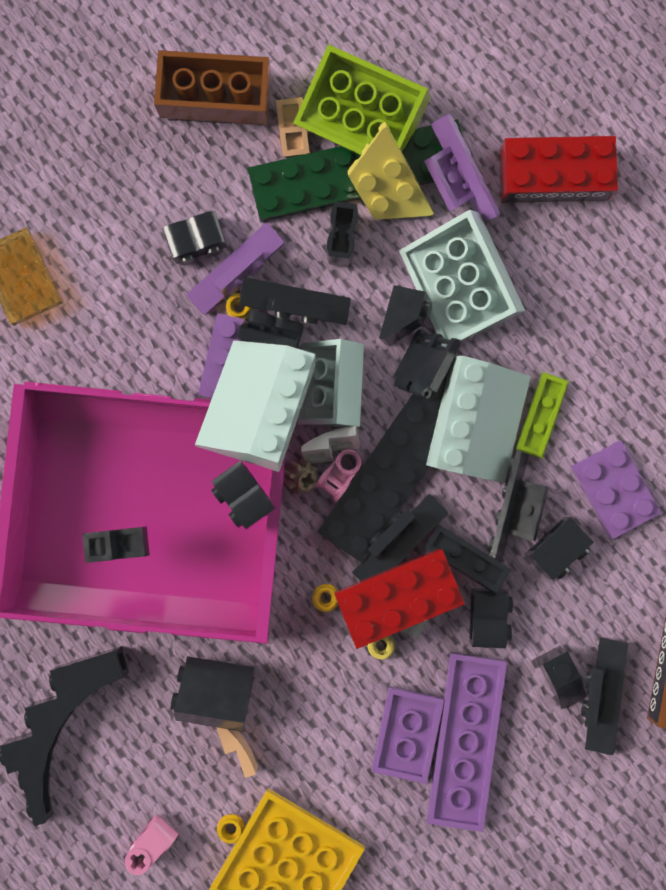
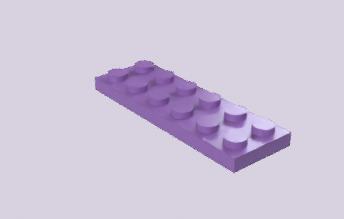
M450 652L443 698L444 704L440 719L426 817L427 824L479 832L484 831L507 667L506 660Z

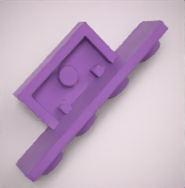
M448 113L431 124L443 150L424 162L449 211L458 208L469 200L474 211L480 213L484 222L494 219L500 215L496 202L491 196L452 115Z
M265 223L189 291L187 297L204 315L208 314L226 296L235 293L242 286L244 278L250 275L253 276L260 271L264 265L263 263L284 245V240L268 223Z

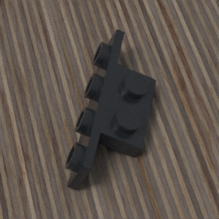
M251 278L243 279L239 300L240 306L272 311L276 318L290 320L291 315L302 317L301 322L315 325L318 324V320L347 325L351 303L349 297Z
M517 450L516 455L512 456L510 460L509 472H511L509 483H505L502 491L504 503L502 509H499L495 519V524L497 525L496 534L490 539L488 551L491 552L490 556L499 561L503 560L509 535L536 541L549 490L547 486L523 481L529 454L521 450Z
M430 494L411 512L408 509L404 513L399 511L389 521L391 526L384 533L379 531L370 540L371 546L367 549L370 554L363 564L360 563L352 573L361 581L398 566L448 515V511Z
M599 637L596 665L592 668V672L587 671L585 678V688L589 689L588 700H583L581 717H585L584 726L588 727L585 743L586 750L607 755H613L615 752L628 653L627 642Z

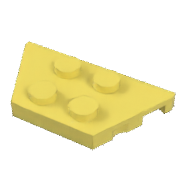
M386 122L382 123L378 128L379 132L371 143H367L362 150L361 157L355 160L349 168L348 177L374 220L433 215V209Z

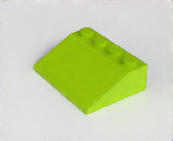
M328 44L293 124L361 155L367 143H371L379 132L378 128L380 125L386 122L400 150L403 151L417 128L431 96L428 88Z

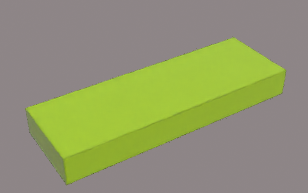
M545 372L541 373L515 450H521L531 456L543 459L569 383L568 380Z

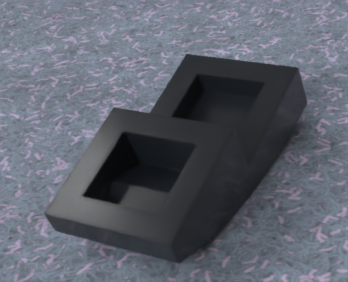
M147 526L82 533L85 563L150 556Z

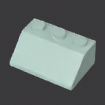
M344 339L302 343L303 351L315 354V369L298 416V425L360 427L364 344Z

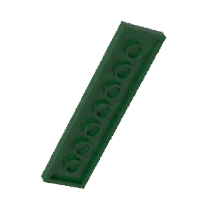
M456 119L454 121L456 122L458 129L462 135L459 120ZM431 125L415 129L402 151L420 186L434 182L424 161L443 150ZM339 146L247 167L260 222L334 206L336 201L347 203L362 199L348 177L349 168L361 155Z

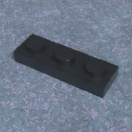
M438 525L424 546V550L427 552L442 549L449 566L495 595L512 570L441 525Z

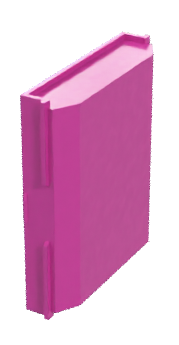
M25 381L24 385L14 384L0 498V618L88 627H107L108 630L144 634L150 631L170 633L171 635L268 644L285 457L280 472L243 461L276 509L249 529H245L243 526L238 528L228 515L232 511L226 502L221 504L212 493L211 489L215 486L211 481L240 460L195 446L212 399L195 398L193 401L172 399L171 396L144 393L127 395L118 390ZM147 526L150 556L85 563L82 533Z

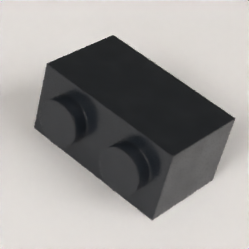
M563 517L525 555L546 578L553 581L556 578L559 580L570 571L569 565L576 559L578 561L583 559L590 552L589 547L594 541L571 517Z

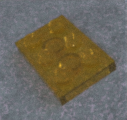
M27 227L0 239V303L9 323L13 326L63 303L37 244Z

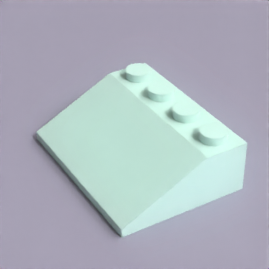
M468 210L399 250L416 289L426 291L431 299L432 311L429 317L436 333L443 335V338L449 340L457 338L461 342L525 311L479 212Z
M233 341L195 446L280 472L315 369V354L286 345Z
M455 356L449 367L426 465L505 483L531 376L478 359Z

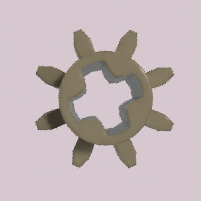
M301 458L299 463L290 461V464L284 470L286 480L283 484L297 495L301 493V490L310 492V489L317 482L315 475L317 468L310 465V462Z

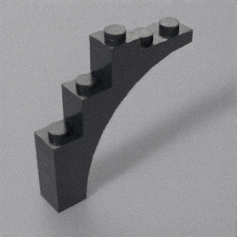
M122 646L64 663L51 669L49 684L52 691H56V695L33 702L25 708L24 721L27 728L31 729V732L8 739L0 746V762L5 766L7 774L19 771L18 784L20 789L24 790L27 800L26 812L28 817L32 818L34 827L46 823L54 814L50 797V767L54 748L64 725L74 710L89 695L105 685L124 678L129 673Z

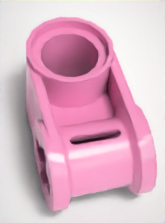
M353 450L342 451L331 466H328L314 487L317 489L322 488L333 496V501L337 503L361 466V459L358 453ZM346 454H352L356 457L357 465L352 470H346L341 465V459ZM327 480L336 485L338 489L328 483Z
M158 814L132 844L125 858V867L133 875L144 874L159 856L165 853L178 836V832ZM140 854H142L145 856V858L142 857L140 859H137L135 856L138 857Z

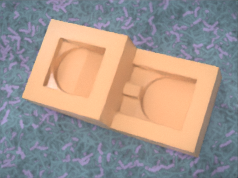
M303 97L276 100L283 157L310 153L307 130L293 124L303 102Z
M217 728L225 754L233 751L237 752L244 777L256 775L257 762L241 733L235 730Z

